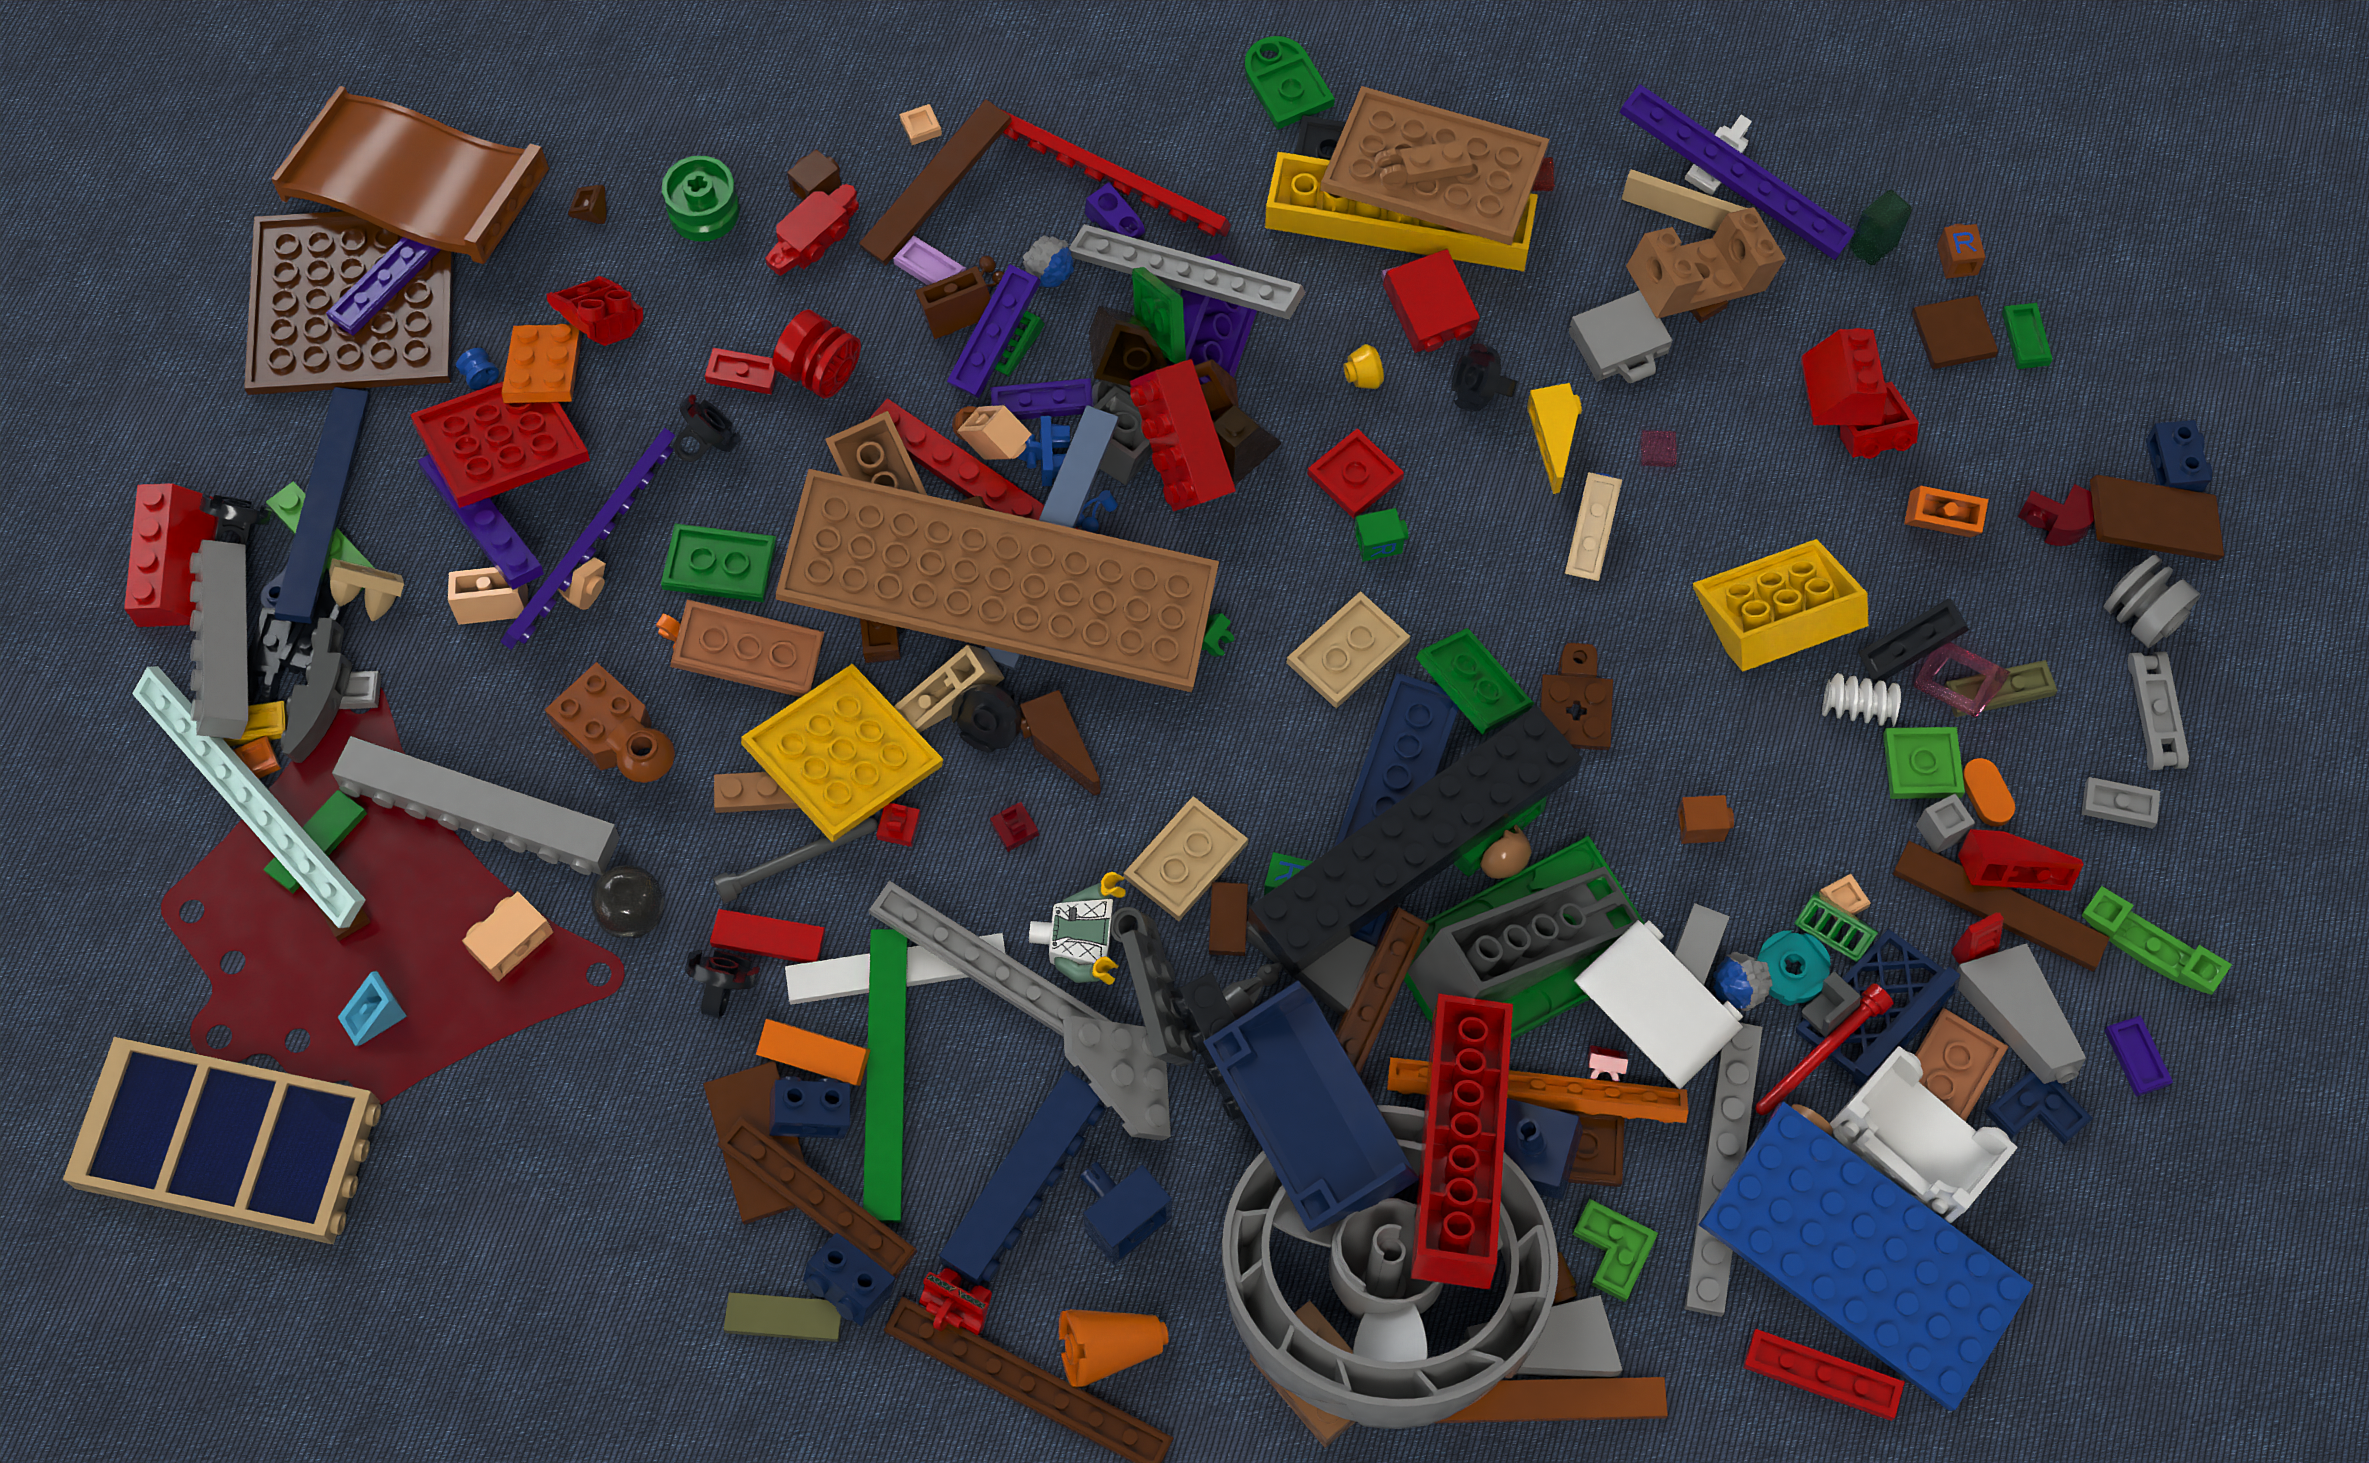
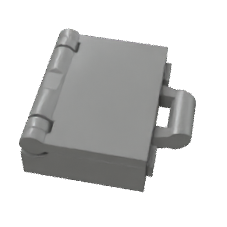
M1640 290L1573 316L1570 323L1571 327L1569 328L1571 338L1575 341L1597 382L1618 373L1628 383H1634L1654 375L1656 372L1654 359L1668 354L1673 341L1661 319H1656Z

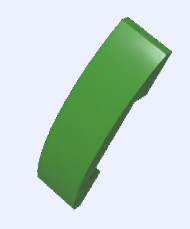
M2103 886L2100 887L2082 914V917L2093 928L2110 937L2109 941L2119 949L2161 975L2210 995L2214 993L2232 964L2201 945L2196 950L2133 913L2131 911L2134 906L2133 904Z

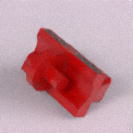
M948 1267L943 1269L938 1275L929 1272L923 1281L924 1290L919 1304L925 1306L927 1312L936 1316L933 1328L941 1332L948 1324H951L958 1329L963 1327L979 1335L984 1328L992 1292L981 1285L974 1286L969 1293L960 1288L962 1278L957 1272Z

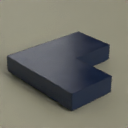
M2032 1070L1984 1111L2010 1139L2038 1117L2063 1145L2093 1119L2057 1080L2044 1084Z

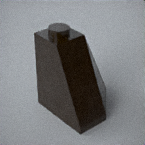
M1099 305L1089 330L1095 379L1131 387L1129 381L1169 366L1149 329L1131 313Z
M1233 405L1212 419L1234 486L1281 445L1279 439L1236 405Z

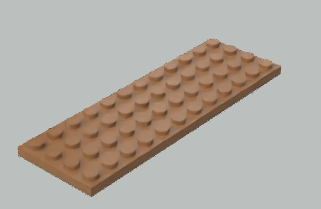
M808 469L776 591V600L1192 692L1219 561Z

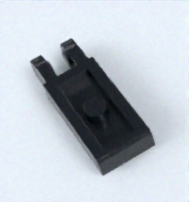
M262 608L247 656L248 701H253L256 695L255 693L259 686V676L265 677L264 686L261 691L263 702H274L279 691V679H282L285 667L279 661V656L297 622L277 620L274 614L275 609Z

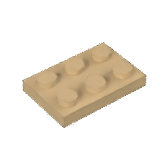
M1360 591L1287 657V664L1337 709L1410 642V635Z
M1193 796L1124 872V879L1172 917L1180 921L1208 890L1212 882L1216 881L1248 845V838Z

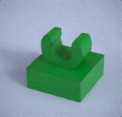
M1222 613L1208 615L1201 651L1207 650L1214 657L1225 654L1218 645L1219 639L1224 643L1234 641L1233 634L1226 630L1231 621Z

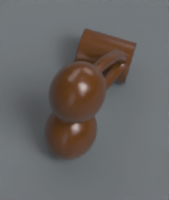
M985 255L980 258L981 275L983 276L984 272L991 273L995 270L996 263L992 257ZM994 272L992 275L994 283L986 284L987 287L999 285L1004 272Z

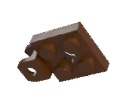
M1567 643L1559 660L1558 675H1542L1540 709L1573 748L1609 751L1611 747L1613 679L1596 678L1598 658L1594 645ZM1574 660H1578L1582 664L1576 663ZM1573 704L1580 705V709L1585 710V714L1581 715L1578 721L1573 720L1572 714L1566 713V708H1572Z

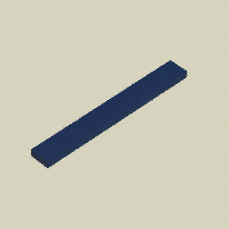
M334 387L274 612L277 620L312 623L370 399L368 391Z

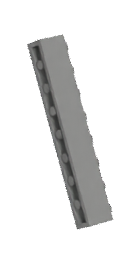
M350 736L332 772L340 786L339 789L347 795L359 797L361 794L372 798L376 804L382 807L392 808L394 805L403 808L406 813L418 819H425L426 816L436 819L445 828L455 831L458 828L471 831V834L480 840L490 842L491 839L504 842L506 847L519 853H523L525 850L537 853L540 859L548 863L557 864L560 861L569 864L573 870L584 875H590L593 872L603 876L620 839L615 824Z

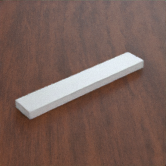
M1002 933L979 936V938L1005 953ZM908 947L907 987L968 977L923 947ZM870 953L785 966L789 1002L791 1005L869 993Z

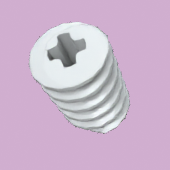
M1837 673L1831 682L1830 679L1828 680L1826 685L1822 716H1827L1831 707L1835 708L1836 718L1839 719L1845 710H1849L1851 721H1855L1859 712H1862L1865 723H1869L1873 715H1877L1879 726H1883L1887 717H1891L1894 727L1901 703L1900 686L1897 683H1892L1887 691L1885 682L1878 681L1873 688L1872 682L1868 678H1864L1860 686H1858L1856 676H1850L1844 684L1843 675Z

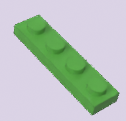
M293 481L267 500L266 503L272 509V512L295 535L306 494ZM336 527L326 570L329 572L332 558L374 568Z

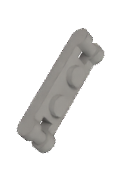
M2166 651L2154 652L2150 656H2144L2142 653H2130L2128 655V670L2133 678L2147 748V766L2149 770H2162L2164 766H2173L2174 769H2186L2189 764V755L2168 654ZM2153 669L2156 674H2147V670ZM2162 744H2170L2172 752H2163Z

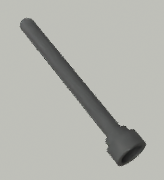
M868 818L833 843L827 837H824L738 875L735 873L729 875L727 872L713 877L715 887L723 904L737 899V894L742 893V888L874 832L878 828V822L874 818Z

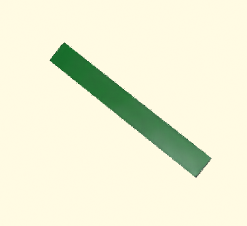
M871 929L867 1047V1049H870V1054L867 1061L863 1209L881 1223H902L908 938L894 929Z

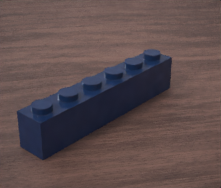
M1067 1070L1064 1072L939 1254L941 1265L957 1272L961 1278L974 1286L982 1285L985 1280L990 1282L995 1277L1001 1266V1262L998 1261L1006 1249L1011 1251L1016 1246L1023 1233L1019 1229L1027 1217L1032 1220L1037 1215L1044 1202L1041 1197L1048 1186L1053 1189L1058 1184L1065 1171L1062 1166L1069 1155L1073 1158L1076 1157L1085 1143L1086 1139L1082 1136L1090 1125L1096 1127L1105 1114L1106 1108L1103 1107L1104 1103L1088 1083Z

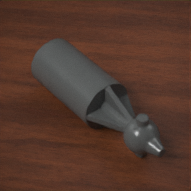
M1281 962L1264 964L1258 969L1257 977L1232 982L1222 990L1236 1020L1254 1008L1264 985L1271 986L1277 982L1279 972L1283 967Z

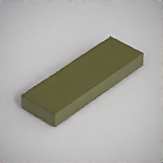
M2046 660L1946 681L1943 686L1955 718L2052 697L2058 691Z
M729 1292L724 1332L839 1342L842 1316L828 1300Z

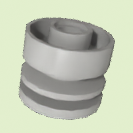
M2156 554L2149 557L2142 564L2132 568L2114 587L2111 596L2103 606L2109 614L2114 613L2123 605L2125 606L2117 616V621L2120 624L2129 620L2134 615L2139 619L2134 624L2131 634L2147 648L2155 645L2163 637L2167 638L2188 618L2191 614V608L2201 596L2184 579L2176 582L2171 587L2166 586L2165 584L2173 572V569L2169 566L2154 575L2162 563V559Z

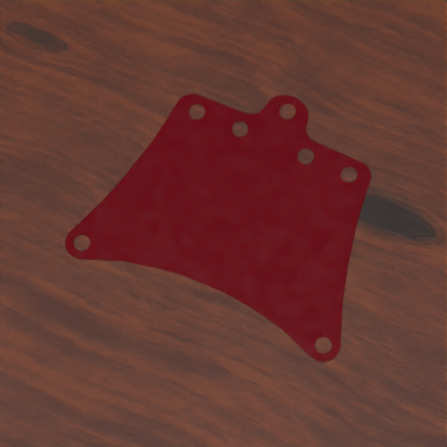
M381 687L378 708H371L363 714L354 713L351 709H339L326 734L310 755L302 763L291 761L268 789L301 827L313 817L337 790L341 791L332 772L350 736L405 754L400 744L386 695ZM361 794L359 797L345 795L361 806L367 815L331 852L328 858L338 865L342 874L366 899L362 908L371 923L338 941L315 901L302 886L292 894L266 874L263 869L275 856L243 819L203 860L164 895L161 903V914L165 922L202 968L212 984L210 1000L194 1018L190 1029L191 1043L198 1055L236 1063L255 1054L269 1055L278 1061L288 1074L330 1083L340 1080L349 1081L354 1088L371 1091L380 1101V1105L422 1079L498 1040L543 1020L614 994L622 985L625 976L624 966L620 958L615 954L556 925L541 914L547 920L553 933L498 982L469 953L462 940L474 924L481 921L484 922L494 913L495 907L501 900L506 897H512L515 893L485 868L453 830L440 825L438 820L427 816L425 819L415 818L406 813L405 809L394 805L392 808L382 807L376 804L372 798ZM189 900H198L204 906L203 917L195 923H186L179 916L181 906ZM229 951H239L245 957L244 968L236 974H227L220 967L222 957ZM595 963H605L611 969V978L603 986H593L586 979L588 968ZM377 971L390 988L407 1017L364 1044L355 1046L338 1016L371 972ZM216 1025L227 1026L232 1032L230 1043L222 1049L211 1048L207 1043L206 1036L210 1029ZM294 1029H304L310 1035L309 1046L299 1053L290 1052L285 1046L286 1036ZM304 1091L325 1117L333 1123L347 1124L354 1101L338 1105L334 1104L327 1095Z

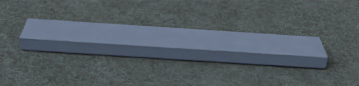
M1088 405L1086 406L1039 521L1075 529L1120 421L1118 416ZM985 647L984 649L988 651L996 664L1012 670H1016L1022 654Z

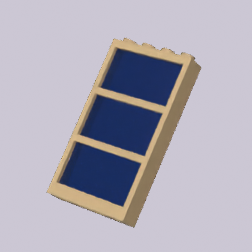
M114 1037L63 1180L78 1190L334 1245L336 1236L340 1235L344 1230L346 1224V1213L344 1211L348 1199L353 1198L358 1186L356 1174L360 1162H364L368 1156L370 1148L368 1137L371 1127L376 1126L380 1119L381 1105L378 1098L368 1090Z

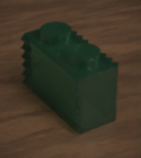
M1893 190L1886 191L1862 211L1861 218L1856 226L1857 229L1852 237L1851 244H1849L1854 254L1859 259L1865 260L1869 265H1875L1881 258H1884L1885 254H1889V251H1893L1894 247L1898 246L1912 211V207Z

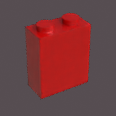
M1448 249L1386 272L1383 287L1414 353L1422 350L1432 352L1443 346L1446 341L1454 338L1457 341L1464 340L1474 333L1480 316Z

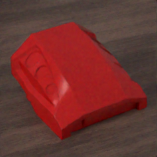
M597 276L593 280L555 293L550 292L546 294L547 302L553 309L559 311L574 327L587 334L589 339L603 346L631 337L643 321V308L632 300L631 292L624 290L621 285L602 276Z

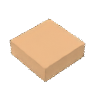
M930 104L900 114V121L911 145L942 135L941 127Z
M1852 874L1826 886L1819 892L1853 915L1867 909L1871 904Z

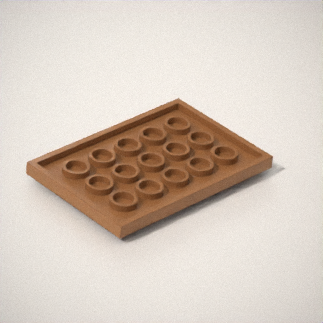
M1361 86L1321 181L1320 191L1512 245L1547 152L1550 139ZM1464 139L1473 164L1472 172L1469 174L1408 184L1407 182L1386 184L1381 181L1380 173L1383 168H1378L1376 165L1375 155L1392 148L1400 151V149Z

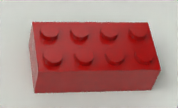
M1192 359L1155 370L1129 381L1131 385L1130 396L1134 405L1139 409L1142 418V432L1150 442L1153 451L1152 461L1155 469L1161 474L1164 483L1163 494L1167 503L1171 505L1172 510L1177 511L1235 492L1236 490Z

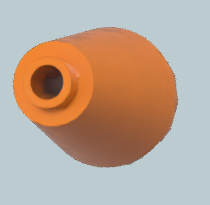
M1076 1309L1060 1313L1059 1340L1065 1339L1066 1352L1061 1353L1068 1381L1075 1388L1084 1387L1157 1356L1163 1352V1345L1168 1344L1165 1322H1160L1156 1315Z

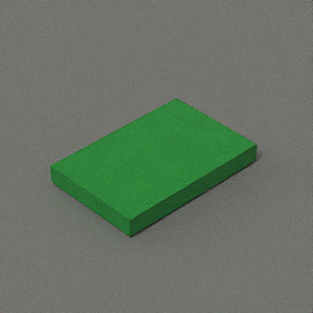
M1145 267L1134 268L1132 271L1135 317L1149 329L1164 356L1174 364L1186 361L1183 298Z
M675 523L661 587L663 590L764 603L776 551L777 538L771 535Z
M1468 627L1420 650L1416 656L1420 664L1482 735L1528 712L1534 705V702Z

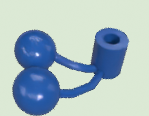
M1108 490L1102 491L1097 498L1088 501L1082 509L1076 526L1082 525L1084 531L1095 533L1099 528V522L1095 518L1099 504L1101 503L1108 512L1115 510L1118 506L1111 492ZM1096 502L1092 517L1085 518L1082 513L1084 509L1091 503Z

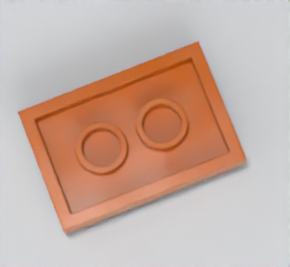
M572 324L513 326L502 388L503 402H572L582 331Z

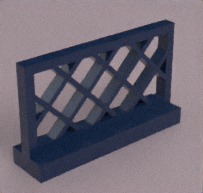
M1890 929L1876 941L1842 978L1849 985L1853 982L1854 987L1852 988L1861 995L1869 986L1859 987L1858 975L1862 971H1878L1880 987L1887 993L1907 992L1909 1003L1905 1008L1888 1009L1883 1015L1878 1014L1876 1017H1869H1884L1886 1028L1882 1033L1865 1034L1863 1023L1859 1027L1860 1034L1850 1035L1842 1043H1861L1862 1055L1854 1063L1841 1054L1840 1046L1828 1056V1058L1854 1077L1853 1083L1860 1088L1898 1046L1905 1049L1957 992L1961 977L1951 967H1948L1946 970ZM1890 943L1902 952L1903 961L1882 962L1881 951ZM1876 957L1877 962L1870 963ZM1924 968L1934 976L1928 983L1912 984L1910 969ZM1904 969L1906 984L1885 985L1883 970ZM1913 992H1919L1915 997H1913ZM1890 1017H1896V1018L1890 1023ZM1804 1019L1796 1027L1795 1033L1816 1048L1825 1037H1819L1809 1030L1812 1025ZM1866 1042H1873V1043L1867 1048V1043H1866Z

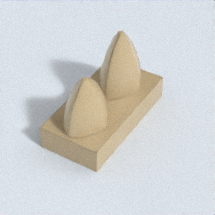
M332 558L329 569L330 588L338 606H343L352 601L363 587L365 588L364 599L367 613L371 621H376L389 610L396 596L401 597L404 586L402 575Z

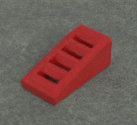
M1996 912L1968 926L1951 952L1959 965L1998 953L2004 920L2000 912Z

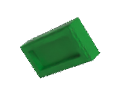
M2037 303L2004 306L2002 316L2017 369L2050 366L2053 359Z

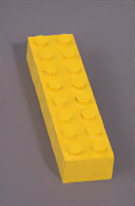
M1278 152L1266 204L1265 228L1423 255H1431L1448 249L1453 260L1518 271L1525 270L1538 198L1537 194H1530L1512 245H1508L1320 191L1321 181L1330 160Z

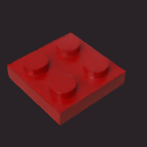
M1358 428L1312 464L1307 471V475L1353 519L1404 478V472Z

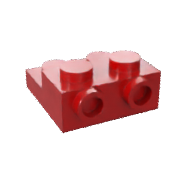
M1892 381L1885 383L1887 397L1881 425H1839L1840 439L1852 458L1863 456L1864 458L1871 459L1876 457L1881 451L1893 448L1897 451H1905L1912 444L1917 443L1919 422Z

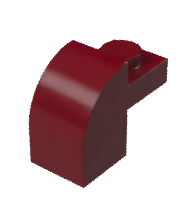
M2074 484L2062 505L2035 491H2031L2018 517L2026 520L2033 527L2049 531L2044 541L2045 543L2054 546L2072 545L2086 536L2095 521L2091 491Z

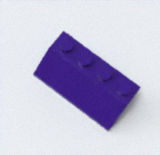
M1221 253L1205 257L1235 266ZM1183 289L1181 297L1183 298L1186 360L1192 359L1195 366L1212 359L1234 378L1257 310ZM1165 356L1166 360L1169 363V366L1174 365V363ZM1209 375L1198 378L1200 385L1212 381Z

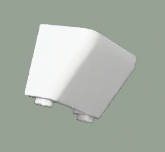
M1637 920L1585 969L1574 982L1661 1069L1665 1076L1678 1089H1681L1743 1028L1738 1022L1743 1016L1730 1002L1726 1001L1722 1005L1660 942L1664 935L1649 920L1644 925Z
M1898 1046L1830 1122L1833 1128L1831 1137L1948 1223H1952L1970 1207L2018 1147L1999 1128L1982 1127L1975 1131L1918 1082L1923 1076L1921 1062L1914 1054Z

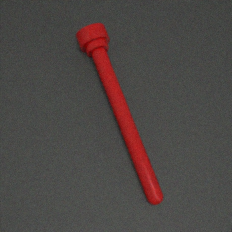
M1872 983L1861 994L1860 1006L1756 1104V1112L1762 1116L1771 1112L1870 1016L1883 1015L1890 1009L1894 1002L1889 994L1879 985Z

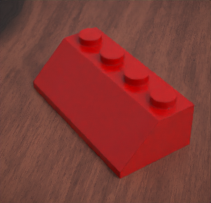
M172 483L137 485L124 606L125 611L137 627L190 625L192 611L196 610V602H190L191 584L193 581H196L195 573H190V559L193 552L198 553L202 539L212 541L216 516L199 510L202 493Z

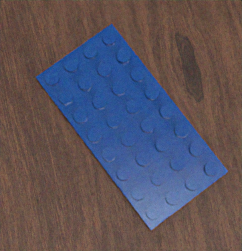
M1785 1102L1777 1106L1698 1224L1949 1411L1956 1410L2033 1287V1284Z

